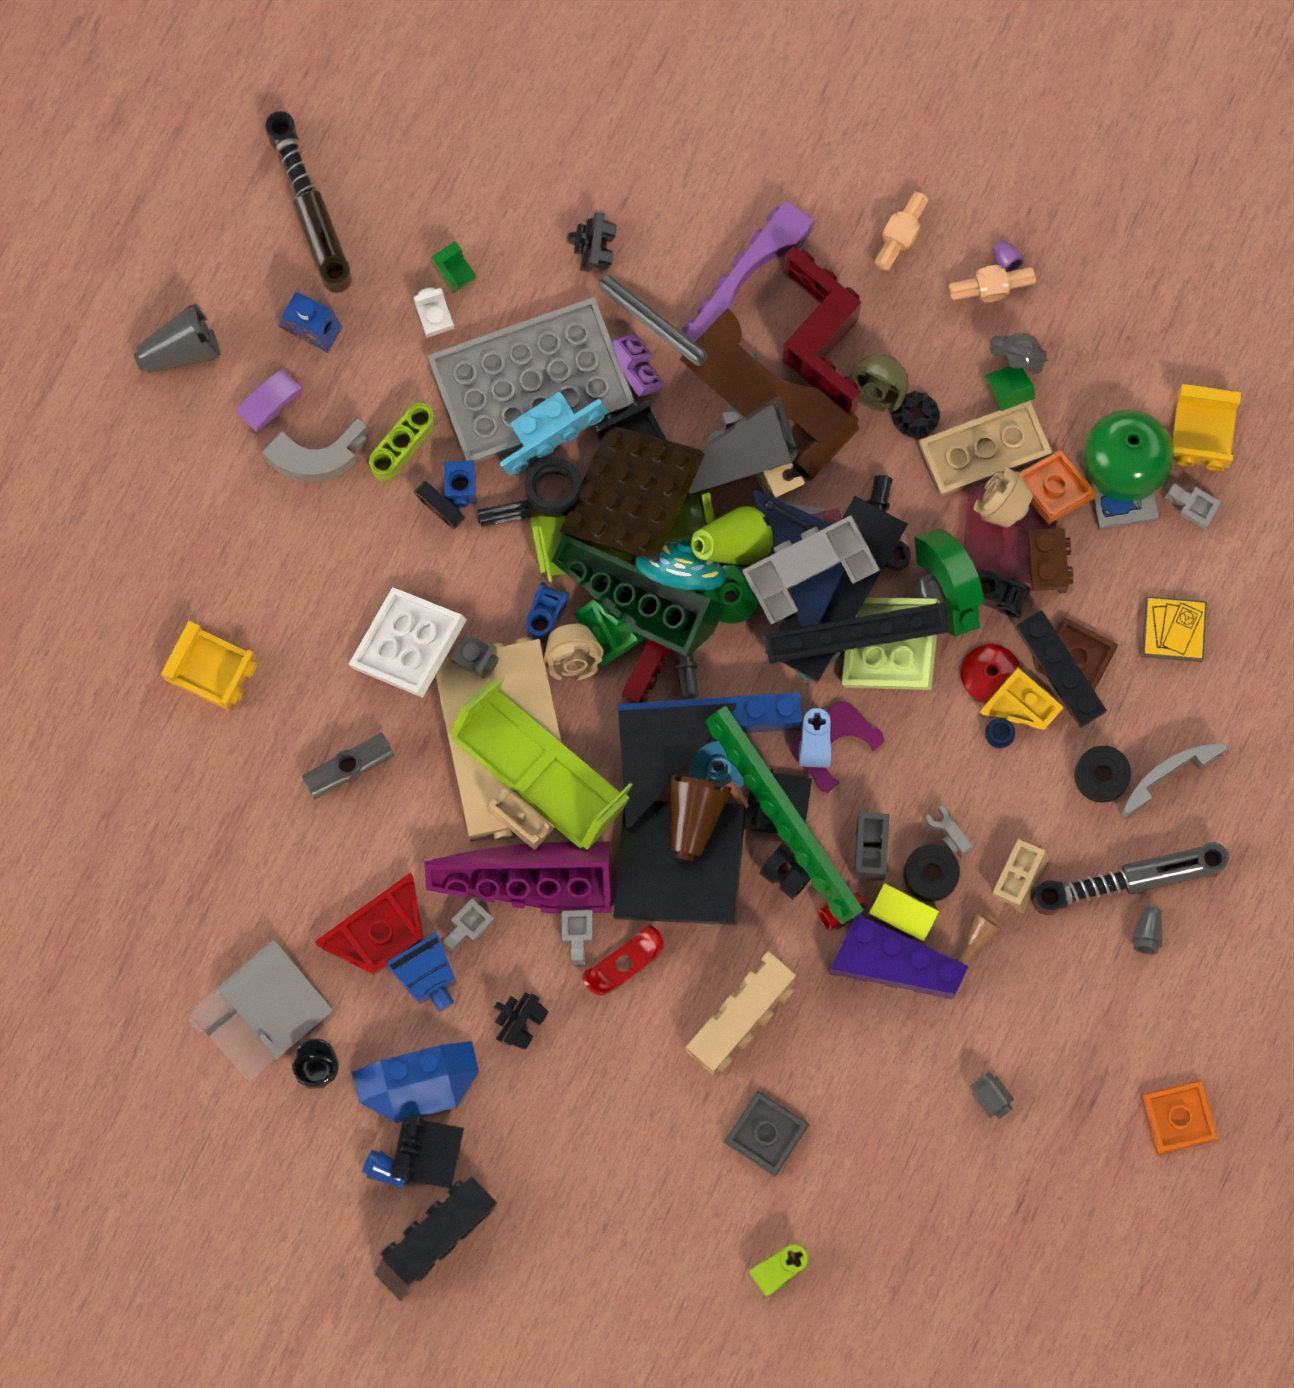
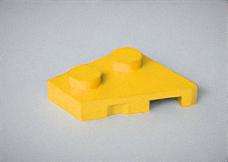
M1017 667L982 707L980 713L1045 730L1064 708V705Z

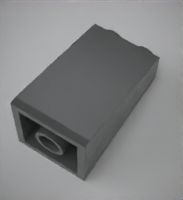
M780 396L774 397L699 448L705 453V456L688 492L692 494L793 462L799 452Z

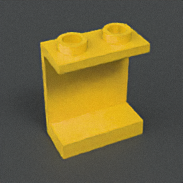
M1187 384L1181 385L1178 392L1172 436L1173 461H1177L1178 465L1185 467L1199 464L1206 465L1207 469L1213 471H1223L1224 468L1229 469L1233 461L1231 450L1236 411L1240 405L1241 392Z

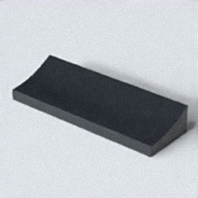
M854 496L842 519L850 515L853 516L880 571L852 584L845 571L821 623L856 617L908 523ZM794 613L786 617L778 631L801 627L797 614ZM835 653L781 663L818 683Z

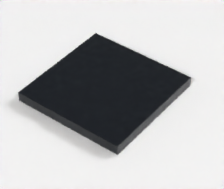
M654 801L631 828H626L624 807L613 912L614 919L736 925L746 816L745 804H725L701 857L694 856L693 861L676 858V851L671 850L670 801Z

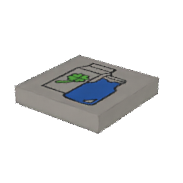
M1089 478L1090 485L1097 492L1093 502L1099 530L1158 521L1159 516L1154 493L1138 501H1118L1100 493V489Z

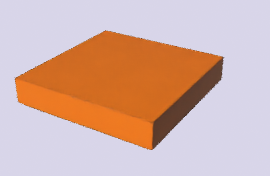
M1061 450L1019 472L1033 493L1031 504L1048 524L1095 499L1097 494Z
M1202 1080L1142 1095L1157 1155L1219 1140Z

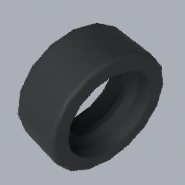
M555 457L542 459L532 465L525 479V490L530 506L535 512L553 518L568 514L570 508L576 503L582 486L580 474L576 467L563 458ZM561 474L570 480L571 491L569 495L561 500L547 501L538 496L536 491L537 482L546 475Z

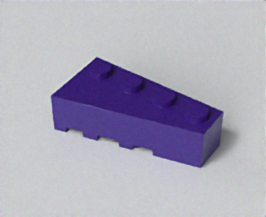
M857 915L829 974L953 999L969 966Z

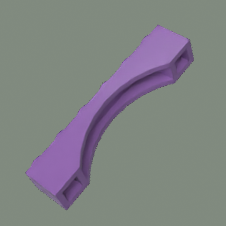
M786 200L780 208L775 206L767 218L769 222L764 230L759 228L750 240L751 247L746 253L743 251L739 253L732 264L735 268L729 276L724 274L715 286L717 292L711 299L709 297L705 298L698 309L700 313L694 322L689 320L681 332L696 342L727 308L731 309L734 298L740 288L755 271L766 263L786 255L793 246L797 249L801 247L813 231L814 219Z

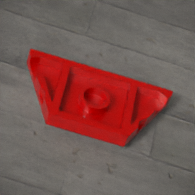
M409 873L314 941L317 947L374 976L387 967L386 962L423 941L413 875Z

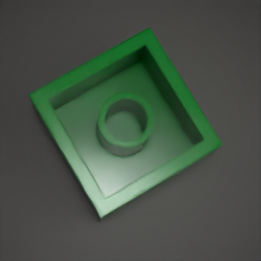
M1008 366L985 375L987 388L1001 411L1036 398L1034 385L1024 368L1016 369Z

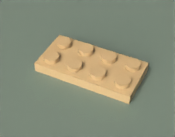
M1031 401L988 414L921 439L918 443L940 497L991 479L999 470L1004 473L1006 467L1015 470L1052 455L1051 448Z

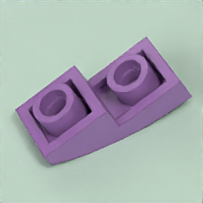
M636 334L615 338L613 341L615 354L625 377L636 394L641 397L660 392L665 383L648 364L653 354L644 345V342Z
M281 369L258 387L241 404L236 414L257 432L279 416V409L300 396L302 387Z

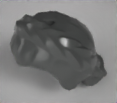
M1017 333L1010 336H994L989 341L990 352L995 356H1007L1011 368H1024L1031 371L1033 375H1036L1043 370L1044 363L1048 361L1047 352L1042 349L1038 340L1030 334Z

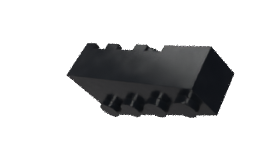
M472 1176L466 1182H463L461 1179L448 1190L447 1193L450 1196L443 1203L439 1200L433 1203L425 1212L428 1217L420 1224L414 1221L403 1232L405 1236L403 1240L398 1244L394 1241L391 1242L380 1253L383 1258L375 1275L400 1301L408 1294L411 1283L415 1280L421 1282L435 1266L434 1262L437 1259L439 1261L443 1260L457 1246L459 1239L464 1240L493 1212L497 1202Z

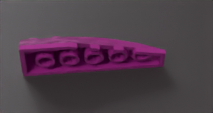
M610 841L594 842L588 850L584 847H577L573 842L541 843L536 850L528 844H518L454 854L428 860L424 864L426 890L460 897L474 895L481 897L482 901L492 903L495 900L511 902L513 907L524 908V905L541 908L540 912L562 913V911L575 910L611 913Z

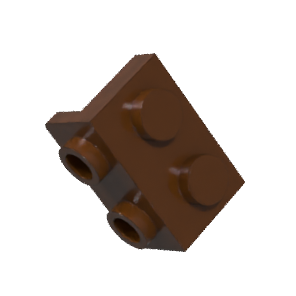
M1065 528L1028 530L1032 591L1059 590V593H1066L1069 584H1073L1072 566H1067V555H1071L1070 537H1065Z

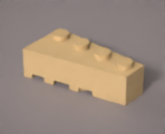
M769 951L761 959L763 964L757 970L750 971L739 986L740 990L737 993L733 992L719 1008L720 1012L716 1016L713 1015L685 1048V1051L712 1075L717 1070L723 1073L734 1060L731 1054L738 1047L743 1050L754 1038L751 1032L756 1026L760 1024L764 1027L774 1016L775 1013L772 1011V1008L779 1001L784 1004L795 992L792 986L795 983L796 974Z

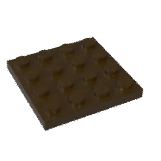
M616 426L607 428L582 481L578 499L570 508L559 532L580 541L656 563L705 453L697 448Z

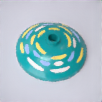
M691 541L665 542L656 563L636 558V567L642 574L670 587L702 591L718 588L725 581L726 572L721 563L697 558L692 551Z

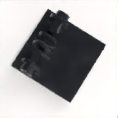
M768 768L806 824L812 778L773 773L774 770ZM749 790L747 801L749 806L746 808L744 829L778 834L776 826L769 816L762 811L759 801L753 792Z
M411 1115V1118L404 1117L390 1177L451 1189L464 1128L425 1121L423 1117Z

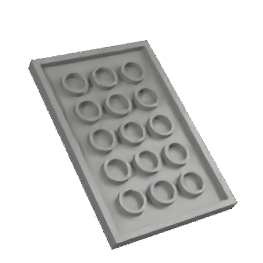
M595 297L427 355L466 461H474L475 464L524 447L510 423L559 391L564 395L574 413L579 412L597 399H601L609 410V413L605 416L625 411L624 409L628 405L635 402L618 362Z

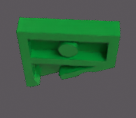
M593 599L574 613L578 623L587 626L603 648L602 662L598 664L599 666L608 665L645 639L644 636L633 631L626 622L614 615L608 607L597 599Z

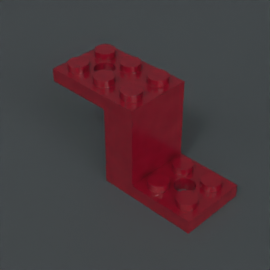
M793 246L786 253L784 274L817 300L820 305L784 343L782 362L812 387L823 391L843 410L848 409L854 413L857 410L860 397L859 386L850 377L845 376L843 378L837 373L835 365L825 357L859 320L862 303L860 296L852 288H844L839 284L837 277L829 269L824 268L822 270L814 263L815 259L806 250L802 249L800 251Z

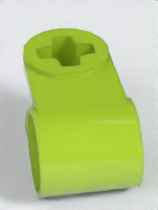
M797 1244L789 1245L774 1256H770L748 1271V1273L764 1296L768 1297L806 1267L808 1254L802 1246ZM788 1251H792L794 1254L798 1252L802 1254L799 1260L801 1264L799 1267H796L794 1264L790 1266L786 1264L785 1261L789 1258Z

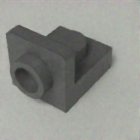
M465 633L451 657V662L483 679L486 672H493L499 661V657L496 656L497 647L492 644L488 646Z

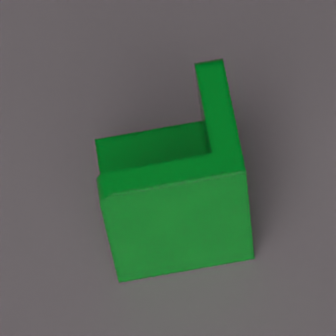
M456 241L431 257L433 268L452 293H455L476 278V274L463 258L462 249Z

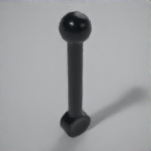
M767 499L764 502V508L767 511L773 510L807 531L816 527V525H808L776 506L772 499Z

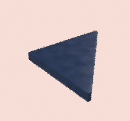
M756 489L753 492L759 510L766 516L762 518L767 526H771L773 548L790 540L792 545L802 540L800 534L807 530L773 510L767 511L764 508V502L767 499H772L776 506L810 526L816 525L822 530L832 525ZM842 563L788 589L799 610L796 614L801 627L821 624L846 571Z

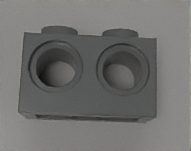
M859 812L856 829L854 879L885 880L890 814Z

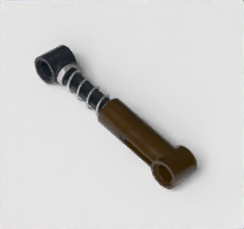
M274 112L266 120V132L269 142L283 158L282 165L287 169L286 177L291 179V189L296 193L293 204L323 284L331 292H343L350 286L352 280L349 264L346 261L323 197L319 191L313 190L315 186L311 185L308 176H310V173H307L304 167L306 162L302 161L299 154L301 150L298 149L299 143L294 120L286 112ZM281 126L288 128L284 134H276L274 132L276 128ZM321 236H324L331 253L329 257L326 256L319 238ZM336 269L343 272L342 276L336 279L328 276L331 271Z

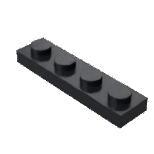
M1042 610L1016 625V630L1080 728L1107 712Z

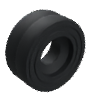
M1096 746L1087 750L1081 756L1075 768V782L1079 791L1089 800L1099 803L1110 802L1120 797L1131 779L1129 761L1122 752L1110 746ZM1099 766L1107 767L1111 772V779L1107 782L1098 781L1094 775L1095 769Z
M928 844L917 848L909 856L904 869L906 886L914 896L924 901H939L946 898L954 891L960 877V866L955 855L949 849L936 844ZM928 865H935L940 869L941 876L936 881H929L924 877L923 869Z

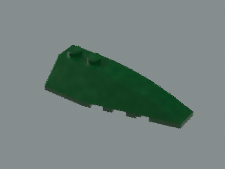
M563 534L552 559V562L576 583L582 585L595 599L601 601L614 615L626 622L637 634L688 657L714 634L726 606L695 591L674 588L658 583L642 574L636 565Z

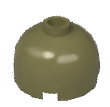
M872 354L866 356L858 362L849 375L859 386V402L876 411L884 412L886 408L894 407L892 411L897 410L903 403L908 391L909 381L906 370L897 359L889 355Z

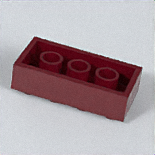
M648 639L621 694L623 704L647 702L649 698L648 691L649 689L653 690L657 681L656 674L662 672L665 665L664 658L665 656L669 657L672 649Z

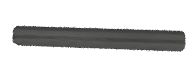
M605 275L599 281L598 285L601 291L696 366H702L707 361V352L613 277Z

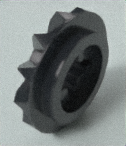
M914 390L906 394L901 406L892 412L894 425L902 434L911 438H921L935 430L939 423L940 411L936 400H933L927 393H920ZM919 404L922 405L921 414L925 417H918L916 421L914 420L913 424H910L912 414L908 410H915L916 407H919Z

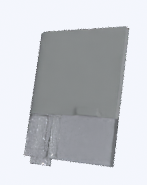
M272 940L188 1011L192 1017L187 1021L198 1034L205 1031L247 1082L250 1083L334 1010L278 944Z

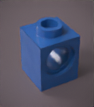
M444 461L445 498L456 508H464L470 506V503H476L474 461ZM457 480H464L468 483L467 488L461 491L455 490L452 485Z

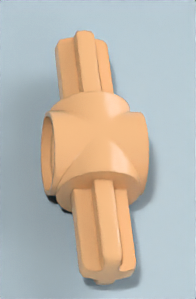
M914 192L903 212L894 213L890 218L882 235L885 244L875 259V265L880 269L890 270L900 251L909 250L913 245L921 228L918 219L929 202V199L923 193Z
M1000 265L987 266L976 271L974 279L950 283L948 287L949 295L952 300L978 296L983 302H996L1006 298L1010 293V289L1035 284V272L1031 267L1006 272L1005 268H1002Z

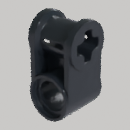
M985 571L978 574L980 582L989 583L993 590L989 594L983 593V605L996 609L1007 616L1020 618L1022 615L1020 609L1025 596L1030 594L1031 588L1024 583L1007 579L993 572ZM1015 594L1013 603H1011L1013 595Z

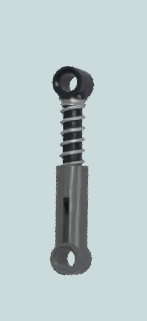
M1210 842L1202 847L1122 865V869H1119L1117 873L1109 871L1107 875L1102 876L1098 874L1096 878L1088 876L1086 880L1077 879L1074 883L1070 881L1063 883L1061 881L1047 880L1042 882L1035 890L1032 898L1033 905L1039 913L1052 915L1057 913L1059 909L1067 908L1069 904L1072 905L1074 901L1079 903L1080 900L1086 898L1089 901L1090 897L1097 896L1100 898V895L1103 894L1110 896L1112 892L1118 891V893H1121V890L1125 889L1128 894H1134L1198 878L1215 877L1227 866L1229 855L1223 845ZM1207 853L1215 854L1219 860L1218 866L1212 867L1206 864L1204 855ZM1195 863V865H1192V866H1187V867H1183V868H1179V869H1174V870L1168 871V869H1170V868H1174V867H1179V866H1183V865ZM1044 891L1053 892L1056 895L1057 902L1053 905L1044 903L1041 893Z

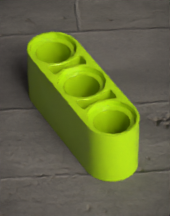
M424 403L413 404L372 452L369 458V465L372 475L376 480L380 482L391 481L432 433L435 421L432 409ZM418 415H425L429 418L423 425H417L413 422L414 418ZM401 437L410 440V443L403 448L395 446L394 443ZM381 460H387L391 463L387 470L383 471L376 468V464Z

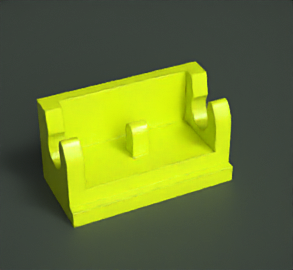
M884 883L869 914L924 942L939 910Z

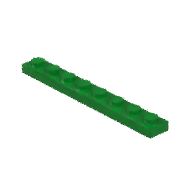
M727 706L716 711L705 720L710 734L718 740L726 752L729 762L739 771L745 786L753 792L760 803L762 811L772 820L780 838L788 844L794 853L797 863L805 869L812 880L814 888L821 893L829 905L832 915L841 924L864 911Z

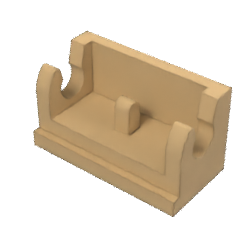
M791 463L755 474L763 493L773 498L804 485L805 482L802 476L785 479L787 474L783 473V471L793 467Z
M506 786L503 787L497 799L493 798L489 802V812L536 850L555 826L513 790Z
M1017 840L992 893L1000 903H1009L1014 906L1013 908L1016 911L1024 914L1049 861L1047 852L1027 842Z

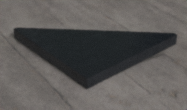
M736 703L618 710L623 789L630 783L632 784L627 794L630 798L625 805L626 828L633 826L670 784L671 776L678 775L712 736L705 720L724 706H727L732 713L736 709Z

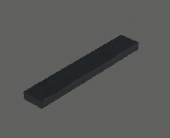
M941 602L764 633L769 664L945 634L949 633L945 604Z

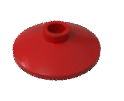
M996 644L981 645L973 649L964 659L961 668V680L964 688L973 698L987 703L1017 667L1021 669L1015 655L1007 648ZM992 666L997 669L998 673L995 676H990L986 669Z

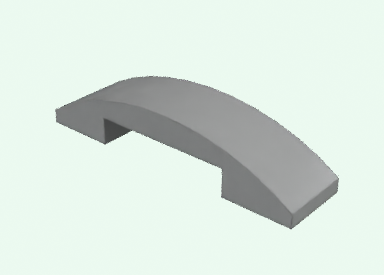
M1208 744L1193 747L1163 761L1148 773L1132 792L1122 810V818H1128L1150 803L1153 797L1148 792V789L1191 761L1198 771L1224 755L1228 749L1226 745Z

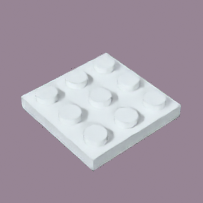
M392 587L349 665L354 670L423 698L467 619L459 613Z

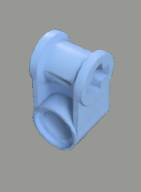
M811 709L804 716L799 744V767L830 768L831 721L830 716L823 709ZM814 717L818 718L819 723L824 724L820 726L819 730H814V726L808 724L812 722Z

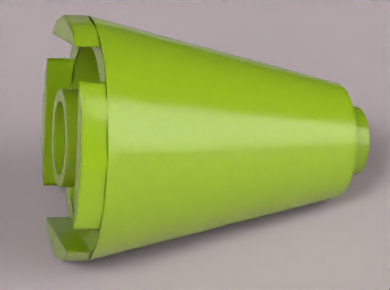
M741 506L696 531L691 539V548L694 555L700 560L751 566L767 558L773 545V532L771 526H767L762 518L766 517L762 511L753 506Z

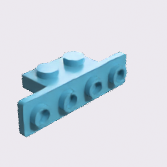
M561 391L557 392L510 423L524 447L502 460L499 464L509 476L522 473L536 459L550 455L556 446L575 439L584 428L600 423L604 416L609 413L608 408L601 399H597L579 412L574 413Z

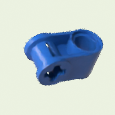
M545 582L540 583L526 619L528 637H533V640L540 639V643L548 641L550 633L555 629L559 618L566 608L570 592L565 591L562 593L547 587ZM536 621H543L548 627L543 631H536L531 626Z

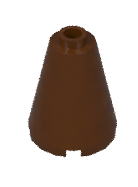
M672 775L670 781L671 850L676 851V858L693 861L694 856L701 857L730 796L731 787L723 785V790L720 791L721 787L715 786L716 783L682 776L679 782L680 777Z

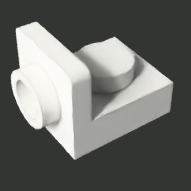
M426 288L414 297L415 307L426 338L454 329L442 288Z

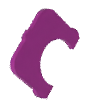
M838 702L827 711L831 721V743L841 737L854 736L864 740L873 752L884 743L885 740L882 732L877 728H872L851 704ZM818 718L810 723L814 726V730H819L820 726L824 725L818 722ZM801 735L793 742L791 749L792 756L798 763ZM803 767L815 779L818 789L823 792L829 793L839 784V781L829 774L827 768Z

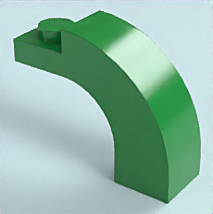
M941 529L915 536L917 565L929 570L936 577L942 588L946 602L949 634L958 636L979 629L978 606L984 604V596L975 566L964 547L951 534Z

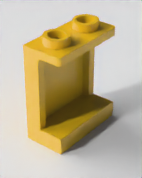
M188 621L161 674L165 681L229 711L232 704L237 705L244 692V689L241 687L246 677H252L258 662L255 661L256 656L253 651L249 649L245 651L201 630L200 625Z

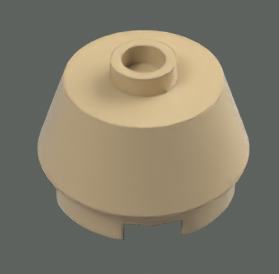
M1006 467L1004 473L999 470L984 486L986 492L982 502L978 499L974 504V511L981 515L983 521L1008 528L1026 515L1033 493L1018 471L1013 472Z
M568 624L558 627L550 633L544 662L550 675L557 680H561L562 676L575 675L576 680H582L594 675L598 671L597 665L602 662L603 648L587 626Z

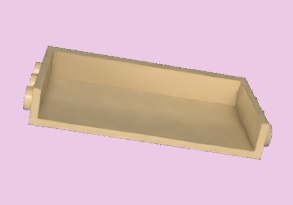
M524 637L517 639L515 644L503 646V643L492 644L497 647L496 656L499 657V661L493 672H486L483 679L451 662V657L444 659L436 673L470 842L494 837L495 840H504L513 836L512 833L514 832L488 810L489 802L493 798L497 799L502 793L501 790L506 785L457 745L449 732L461 707L490 680L495 683L504 676L505 679L499 691L562 743L540 639L533 640V637Z

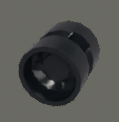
M784 842L774 851L759 872L770 883L778 882L780 890L792 900L799 895L811 880L805 869L797 863L790 847ZM788 863L792 868L784 876L780 871Z

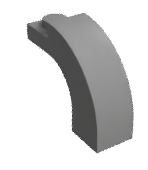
M357 419L335 443L323 449L312 450L301 447L281 431L262 451L264 461L273 469L290 479L307 483L324 482L345 474L357 464L356 457L352 452L353 450L359 451L366 444L369 434L367 426Z

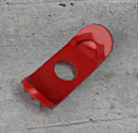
M651 925L643 927L635 937L602 962L584 971L582 974L583 983L596 995L603 996L611 993L661 954L664 948L662 935ZM629 956L633 960V966L629 971L621 972L616 968L615 963L619 957Z

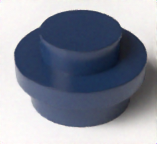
M996 718L988 723L985 729V738L992 747L1006 748L1014 741L1015 728L1007 719Z

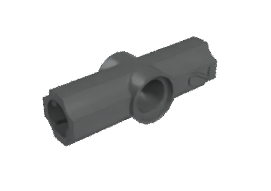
M381 732L350 750L340 751L335 758L302 775V778L315 800L346 782L356 781L360 778L361 774L391 759L395 755ZM349 759L356 762V767L351 772H344L340 769L342 762Z

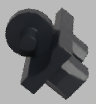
M595 212L594 218L586 220V225L577 224L576 232H571L567 235V242L575 245L574 253L582 254L580 268L582 271L589 272L594 267L608 268L612 265L613 251L600 248L601 240L607 242L614 240L617 225L604 220L603 213Z
M524 992L519 1002L512 996H510L505 1005L496 1002L494 1008L500 1014L495 1023L503 1027L496 1040L505 1045L527 1049L533 1039V1035L522 1029L526 1020L529 1019L535 1024L540 1025L549 1013L538 1002L540 998L533 993L528 994Z

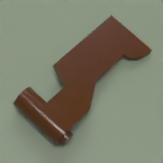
M727 308L695 342L707 352V361L702 366H696L684 355H682L680 361L744 417L774 397L780 396L787 419H791L810 436V439L798 451L799 453L791 464H793V468L800 475L812 481L860 429L857 424L859 419L852 411L848 409L843 410L818 388L778 380L739 345L742 337L741 326L736 316Z

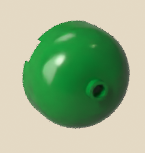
M1120 410L1101 418L1090 430L1082 452V465L1085 475L1100 489V493L1111 499L1126 502L1145 499L1163 486L1169 476L1174 459L1173 443L1166 428L1153 416L1137 410Z

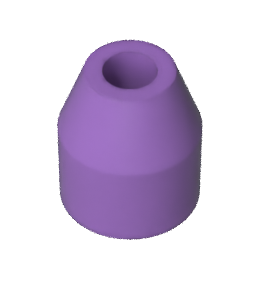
M1006 241L999 242L993 248L997 263L1002 268H1005L1006 272L1016 270L1024 261V257L1016 247Z

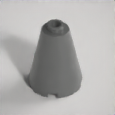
M197 304L188 306L136 347L137 353L134 354L138 367L141 370L145 369L148 373L212 361L218 358L221 353L213 329L209 330L205 323L208 319Z

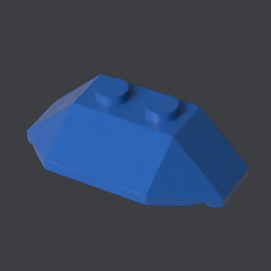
M472 1041L438 1045L380 1060L352 1072L359 1102L389 1120L400 1123L403 1122L404 1117L411 1118V1115L423 1117L457 1108L473 1080L478 1075L479 1068Z

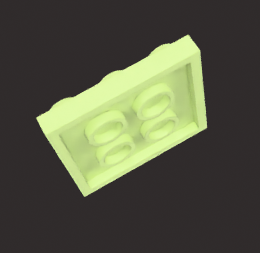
M866 597L856 617L940 603L938 599ZM937 635L845 651L842 685L845 688L931 690Z

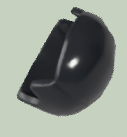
M308 1039L296 1047V1057L292 1063V1069L297 1081L301 1085L309 1089L325 1088L336 1078L339 1070V1060L329 1043L322 1039Z

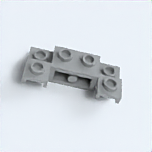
M852 515L820 531L816 526L800 534L802 540L792 545L790 540L773 548L775 554L742 570L770 624H774L799 611L788 589L839 563H842L852 584L880 571Z

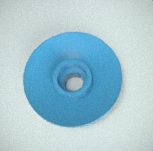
M718 740L705 743L690 760L689 776L691 778L716 783L715 786L719 787L732 780L735 781L738 788L744 784L743 777L736 767L729 762L726 752ZM722 761V765L720 767H712V764L714 762Z

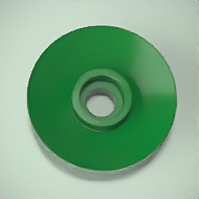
M737 565L722 566L726 572L724 583L715 589L702 590L701 595L726 605L719 622L737 624L747 620L755 613L759 606V601L742 571L745 568ZM727 593H734L736 599L729 602L725 599V595Z

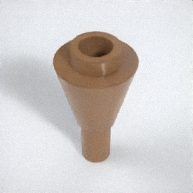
M985 911L981 916L976 913L966 940L967 944L956 960L967 966L975 952L979 951L1001 931V929L996 927L1000 921Z

